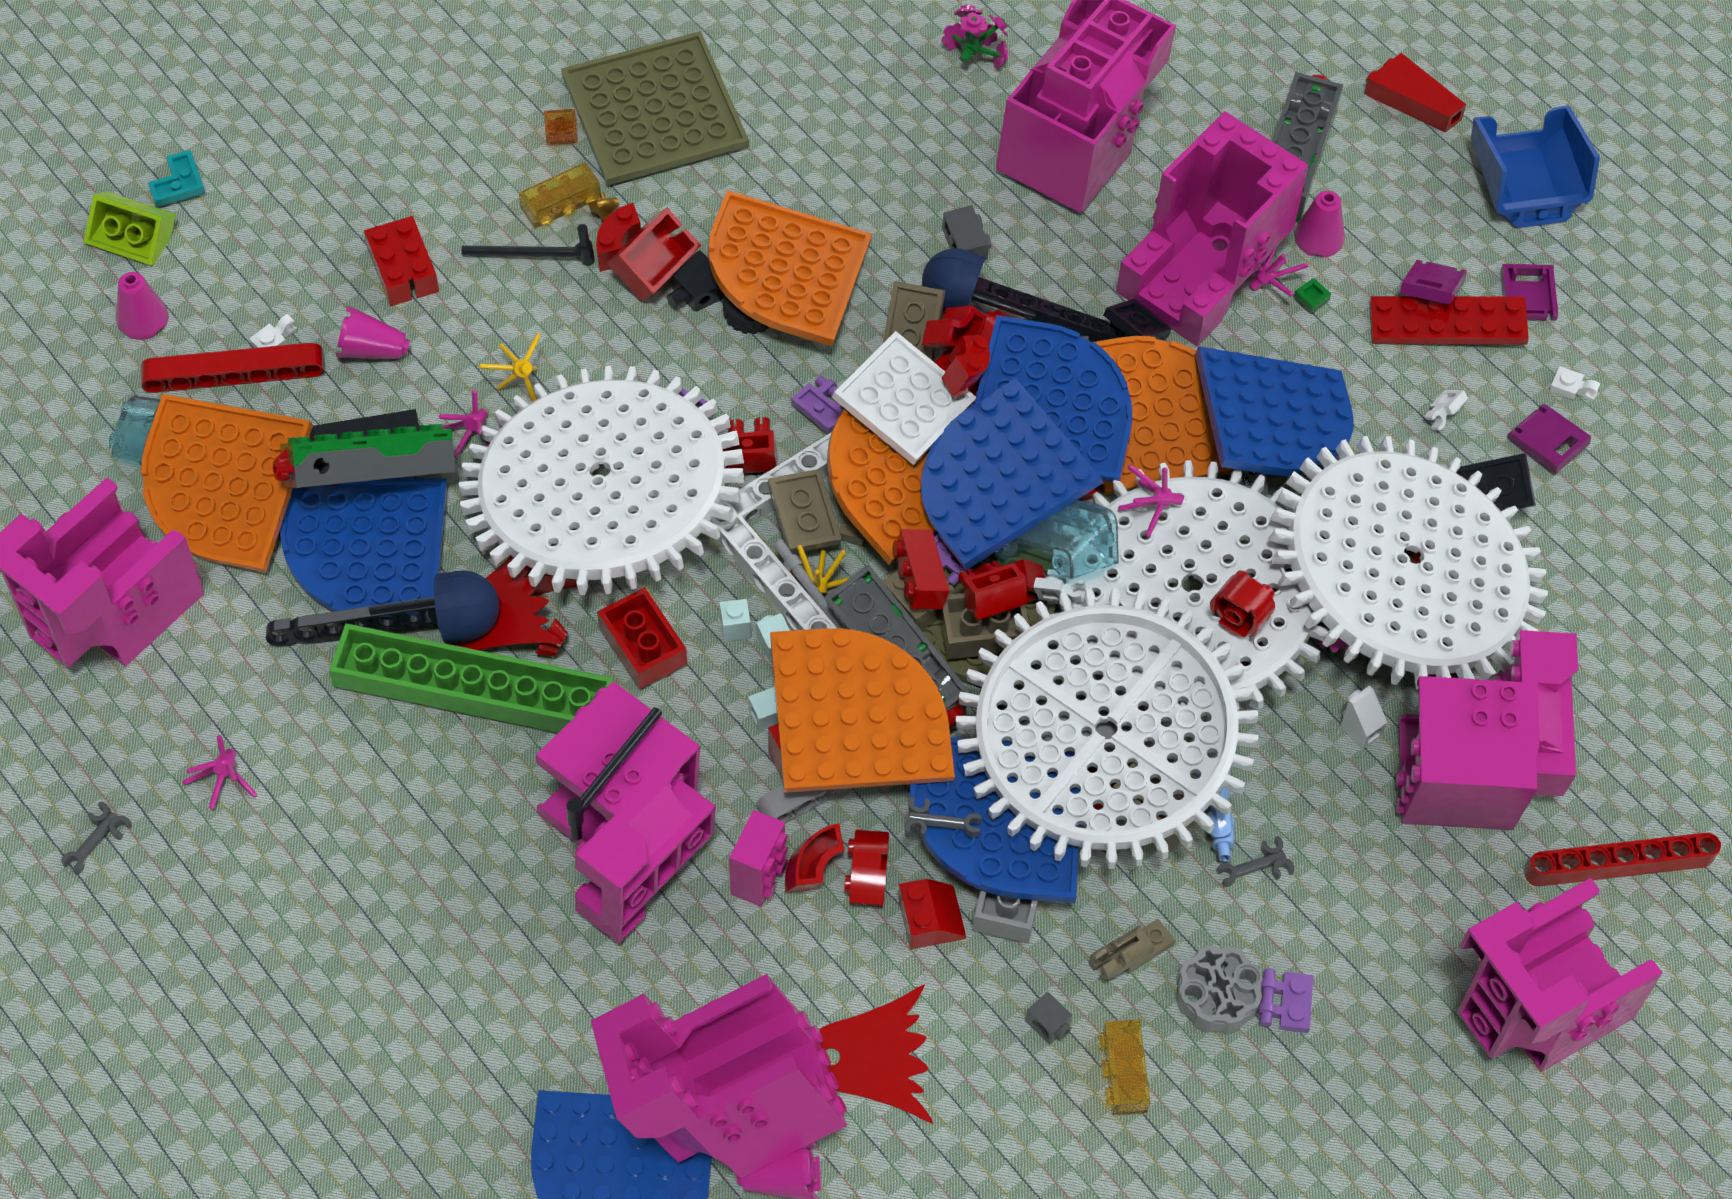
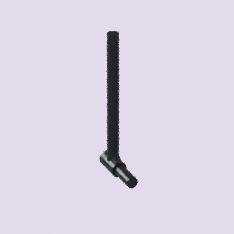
M580 224L577 227L579 243L575 247L462 245L461 249L462 256L576 257L586 266H590L595 262L592 241L589 239L588 228L585 224Z
M653 707L582 796L578 799H570L567 802V821L570 825L571 838L574 841L582 839L584 811L662 716L660 709Z

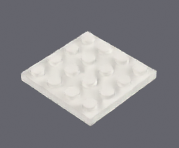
M895 331L834 392L832 398L914 465L932 447L934 442L944 432L946 426L974 403L976 396L969 391L963 396L954 398L941 379L945 371Z

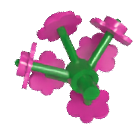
M968 4L961 6L960 9L954 12V15L961 17V25L955 23L953 26H946L941 41L948 50H953L956 46L962 45L963 52L959 59L964 63H968L972 55L980 52L993 56L994 68L1001 67L1008 58V50L1005 49L1006 41H1001L997 45L996 51L982 48L981 46L982 43L990 46L992 42L998 40V34L995 32L998 28L1006 37L1008 36L1004 30L1007 28L1005 19H1001L999 16L994 19L990 14L989 17L995 25L987 24L986 18L979 16L982 14V10H976L975 6Z

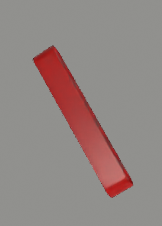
M301 343L148 358L141 363L142 389L146 392L158 393L318 377L324 372L323 348L317 343Z
M1697 833L1540 851L1531 857L1525 870V878L1531 885L1541 887L1584 882L1589 878L1601 880L1705 868L1713 863L1720 852L1721 842L1712 833ZM1700 847L1707 849L1709 853L1704 852ZM1673 850L1680 852L1682 856L1676 855ZM1646 854L1652 855L1655 859L1647 857ZM1618 857L1625 858L1627 862L1621 861ZM1590 860L1597 861L1600 866L1593 864ZM1563 863L1571 865L1573 869L1565 867ZM1535 866L1542 867L1545 872L1537 870Z

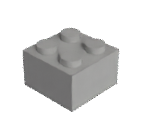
M981 890L974 916L973 931L1029 944L1039 900L1004 897Z

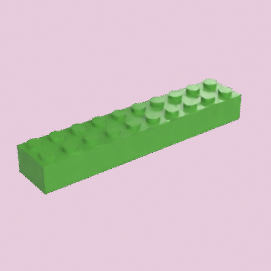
M345 624L329 669L333 687L557 733L574 719L576 712L582 706H587L593 701L599 689L602 687L606 688L614 681V678L351 624Z

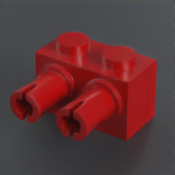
M760 417L756 418L753 422L754 432L745 433L742 420L736 419V426H734V419L730 420L731 427L728 428V433L737 431L739 445L723 449V452L742 449L744 463L725 466L726 469L743 468V473L770 471L777 466V447L774 430H770L771 421L769 418L762 417V424H760Z
M992 561V565L990 563L985 564L981 574L975 575L973 570L967 569V573L962 571L958 575V581L964 587L966 607L977 620L1027 604L1026 577L1014 563L1000 567L996 561Z

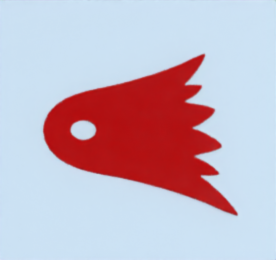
M510 556L486 577L494 586L499 598V615L492 629L479 639L450 645L482 650L523 643L562 644L563 642L552 633L539 627L549 622V619L534 614L545 607L549 600L544 597L530 596L538 585L533 587L530 585L529 577L523 578L529 571V566L526 565L515 578L509 575L507 565L514 559L513 556Z
M925 984L881 1007L833 1022L819 1029L823 1037V1041L820 1042L821 1048H824L825 1051L835 1049L840 1053L839 1062L828 1066L829 1072L834 1074L838 1082L839 1088L836 1089L837 1092L888 1104L933 1124L928 1112L911 1094L923 1093L924 1090L919 1084L908 1078L929 1070L924 1062L909 1054L919 1048L926 1041L927 1037L919 1033L906 1031L919 1018V1015H907V1013L920 997Z

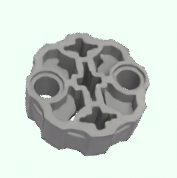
M1214 945L1200 948L1198 953L1191 959L1185 960L1181 967L1177 980V1006L1181 1014L1188 1016L1193 1026L1203 1032L1218 1031L1225 1035L1237 1032L1248 1020H1253L1262 999V974L1258 966L1252 964L1246 958L1245 953L1237 948H1218ZM1227 964V967L1222 971L1223 965ZM1240 979H1249L1253 984L1245 985ZM1186 995H1195L1199 1000L1190 1001ZM1215 1007H1216V1010H1217V1011H1216V1014L1214 1015V1014H1212V1011H1213V1010L1215 1009Z

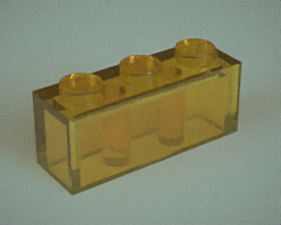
M586 162L519 192L520 208L536 229L542 225H548L553 220L564 215H569L587 204L589 205L591 201L600 199V182Z
M1140 1019L1105 1021L1103 1032L1098 1033L1099 1049L1105 1051L1106 1060H1102L1101 1067L1103 1078L1108 1077L1109 1087L1105 1088L1106 1106L1111 1105L1112 1116L1146 1114L1150 1106V1096Z

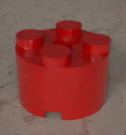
M1239 570L1225 582L1211 599L1210 609L1213 615L1215 612L1218 613L1221 617L1218 622L1229 632L1239 637H1246L1247 634H1251V637H1253L1275 611L1273 599L1275 592L1269 585L1261 584L1251 578L1245 571Z

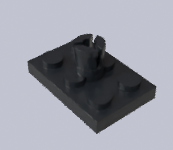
M1526 453L1460 466L1456 472L1466 480L1475 472H1481L1482 477L1476 487L1485 495L1490 490L1498 487L1501 493L1494 504L1500 511L1512 506H1516L1518 510L1536 506Z

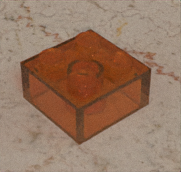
M575 109L544 111L547 145L578 143Z

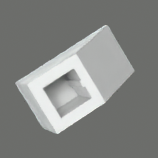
M1368 686L1363 691L1356 690L1349 696L1340 725L1362 750L1380 738L1387 725L1385 715L1371 686Z

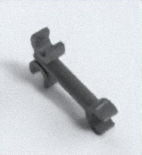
M914 797L909 799L908 811L910 813V820L905 825V837L909 838L910 831L917 828L921 831L920 839H924L927 831L926 825L964 830V833L969 837H979L980 828H973L970 824H980L981 815L972 813L966 816V818L928 814L930 808L929 799H925V805L921 808L914 805Z
M104 802L98 803L99 809L103 811L102 815L88 814L90 821L94 825H98L97 828L76 852H68L61 859L64 867H67L72 861H77L76 865L72 868L77 875L84 870V859L109 830L114 838L121 840L123 836L117 828L121 825H125L130 829L132 827L129 818L117 816L115 813L110 812L109 807Z
M1279 836L1275 837L1274 843L1276 848H1270L1265 840L1262 841L1261 851L1265 855L1264 857L1236 866L1229 863L1220 864L1216 870L1217 874L1226 872L1230 875L1229 878L1223 879V887L1232 886L1236 877L1273 866L1272 875L1276 880L1280 879L1281 872L1279 868L1281 867L1286 868L1289 875H1293L1295 866L1291 860L1286 858L1282 850V839Z

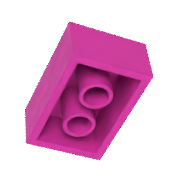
M752 811L729 857L731 895L760 907L763 906L766 898L771 899L776 888L774 881L778 874L782 875L788 863V859L785 858L788 847L785 846L788 835L785 834V822L758 811Z

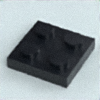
M1136 299L1109 306L1103 314L1113 327L1120 329L1128 336H1151L1159 340L1168 337L1172 330L1169 325Z

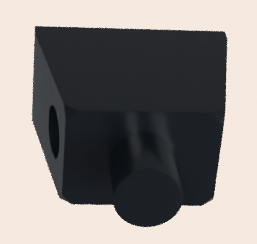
M701 250L690 257L672 275V288L674 291L667 295V300L673 308H677L685 302L693 311H699L723 300L724 293L714 279L708 257Z

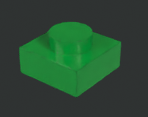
M1312 278L1295 290L1294 297L1312 313L1330 300L1331 293L1315 278Z

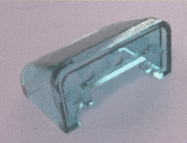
M1076 500L995 551V557L1009 560L1014 558L1019 551L1031 547L1052 552V566L1059 575L1073 579L1119 563L1117 518L1115 513L1109 508Z

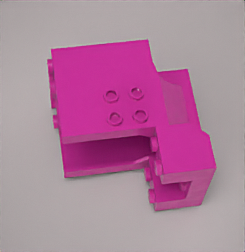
M1072 0L1061 22L1059 38L1033 66L1020 85L1006 100L996 169L1082 213L1131 154L1135 132L1140 125L1138 116L1144 106L1142 102L1144 90L1169 61L1176 25L1126 0Z
M1224 111L1162 173L1159 193L1155 200L1157 204L1156 210L1152 217L1154 219L1153 229L1121 261L1116 292L1127 300L1136 299L1169 325L1173 331L1198 347L1220 324L1230 307L1232 295L1237 288L1294 229L1309 165Z
M108 477L70 511L62 514L58 521L47 531L44 530L43 526L36 519L32 518L29 520L21 513L0 532V572L3 575L26 631L33 641L67 668L93 646H99L126 667L204 595L201 586L202 580L196 571L198 567L193 561L186 538L178 531L172 530L159 543L154 540L148 541L139 529L138 518L132 512H124L121 509L115 493L118 490L117 484Z
M1520 630L1516 639L1512 640L1510 645V655L1515 657V665H1511L1506 672L1500 669L1498 674L1494 675L1493 680L1418 677L1419 715L1403 714L1399 719L1400 771L1396 773V787H1400L1401 797H1397L1396 812L1401 814V824L1514 830L1534 795L1564 796L1576 776L1572 675L1578 671L1577 633Z
M614 681L606 688L602 687L599 689L593 701L587 706H582L576 712L574 719L536 754L537 765L563 784L543 804L539 803L537 805V813L573 840L571 838L570 825L567 821V802L570 799H578L582 796L651 709ZM662 717L658 719L586 808L583 814L582 839L574 841L579 845L575 851V868L591 880L588 884H582L576 891L575 910L618 944L645 918L644 905L714 835L716 806L697 792L700 745Z
M1591 878L1545 904L1542 902L1534 904L1528 911L1523 909L1518 902H1515L1467 930L1460 947L1462 949L1473 948L1479 956V962L1473 976V981L1457 1012L1491 1060L1513 1047H1521L1526 1051L1539 1071L1543 1072L1634 1019L1663 972L1653 960H1648L1620 976L1619 972L1605 960L1601 948L1590 940L1589 935L1595 925L1590 913L1582 909L1581 906L1600 892Z
M768 974L718 999L710 1001L708 1004L683 1015L675 1021L670 1016L665 1017L660 1005L657 1002L652 1003L645 994L591 1020L616 1118L636 1138H654L678 1163L698 1152H702L728 1165L742 1179L847 1126L844 1117L847 1109L842 1098L837 1096L836 1089L839 1088L834 1074L829 1072L828 1066L831 1065V1061L825 1049L821 1048L820 1042L823 1041V1037L819 1028L816 1025L811 1026L807 1014L804 1011H798Z

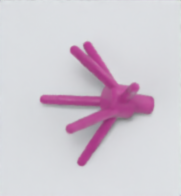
M1275 248L1266 258L1264 265H1260L1255 273L1257 277L1249 285L1253 290L1257 291L1263 284L1269 285L1271 283L1291 297L1293 292L1274 279L1305 269L1309 264L1304 263L1276 272L1278 268L1286 263L1285 254H1281L1270 265L1276 250Z
M476 390L472 391V411L468 415H439V419L463 420L444 425L443 429H455L465 426L467 429L454 451V458L458 457L472 432L482 433V426L485 424V418L488 416V412L485 409L478 410Z
M1129 465L1128 469L1140 478L1138 483L1153 494L1152 497L1135 498L1133 503L1120 505L1118 510L1123 511L1148 505L1157 506L1146 532V536L1150 537L1163 507H1169L1170 504L1181 505L1183 503V495L1172 493L1171 489L1168 488L1167 468H1162V487H1160L1133 465Z
M221 735L217 736L219 749L217 758L214 761L188 768L187 773L201 772L183 780V784L187 785L213 772L218 775L209 804L210 809L215 808L224 777L228 775L232 781L237 780L252 797L257 796V793L235 771L234 758L236 753L232 749L225 751Z

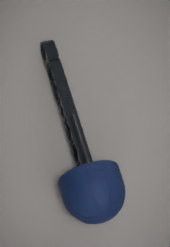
M959 248L943 250L928 261L922 274V286L946 290L942 312H945L946 308L969 306L972 299L1036 322L1049 323L1080 333V336H1088L1089 340L1094 342L1129 337L1106 320L979 277L986 256L979 255L978 253Z
M464 570L436 574L434 577V597L299 616L293 620L290 618L274 620L267 624L265 637L270 645L287 646L294 645L296 642L308 643L341 638L345 622L381 631L438 624L445 644L462 643L479 639L492 629L499 615V598L494 586L480 574ZM410 611H416L420 614L416 616H411L407 613ZM389 615L393 618L385 620L381 619L380 616ZM328 623H335V624H338L339 626H338V627H328V626H326V624H328ZM301 627H308V628H311L312 630H311V631H301V630H299V628H301ZM274 631H281V632H284L285 634H284V635H274V634H272V632H274Z

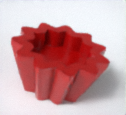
M557 619L553 620L548 629V632L555 635L562 642L568 634ZM540 643L535 653L555 657L561 644Z

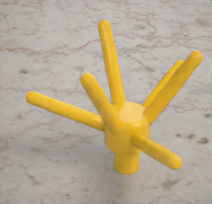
M539 333L535 335L524 359H518L502 343L499 344V348L513 361L512 365L479 364L480 369L512 371L513 374L497 386V390H501L517 377H521L525 382L532 402L537 400L528 376L532 371H537L538 369L537 366H532L529 360L541 335Z
M802 545L797 546L806 573L821 593H827V588L839 586L850 578L828 582L846 554L845 550H841L824 578H822L826 550H821L818 569L815 570V575L813 576ZM792 572L791 575H792L795 579H797V577H796V576L794 575V573Z

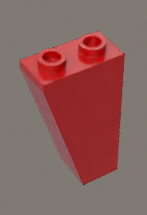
M1400 53L1395 58H1389L1383 67L1377 71H1372L1366 78L1365 95L1446 133L1463 118L1467 104L1403 53Z

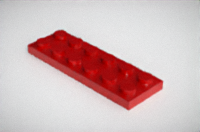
M1410 296L1370 297L1372 344H1528L1529 335L1525 296H1455L1451 304H1438L1439 302L1418 297L1410 298Z

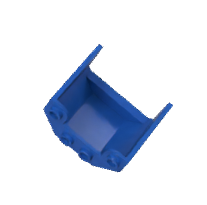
M1570 106L1555 107L1549 110L1544 117L1543 129L1496 135L1497 122L1493 117L1473 118L1471 140L1494 207L1498 213L1507 217L1517 228L1566 222L1572 217L1571 212L1582 203L1587 204L1593 199L1600 156Z

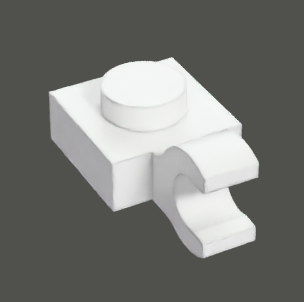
M286 314L278 321L275 328L269 323L249 338L251 345L255 348L288 345L285 338L297 330L293 325L294 320Z
M1559 366L1551 384L1550 392L1573 400L1576 395H1580L1594 401L1600 383L1595 380L1583 381V374Z
M1445 390L1430 405L1432 410L1426 413L1425 419H1435L1431 430H1442L1446 424V416L1453 415L1461 409V406L1468 399L1464 390Z
M1048 576L1036 578L1034 583V590L1039 600L1060 602V594L1065 592L1070 600L1081 602L1083 600L1081 593H1075L1074 590L1086 587L1084 580L1079 578L1072 579L1067 584H1064L1062 580Z

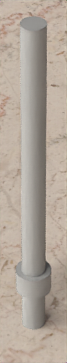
M782 539L776 541L773 546L785 561L783 564L790 573H794L810 597L837 628L844 629L829 610L822 593L803 569V563L797 554L793 555Z

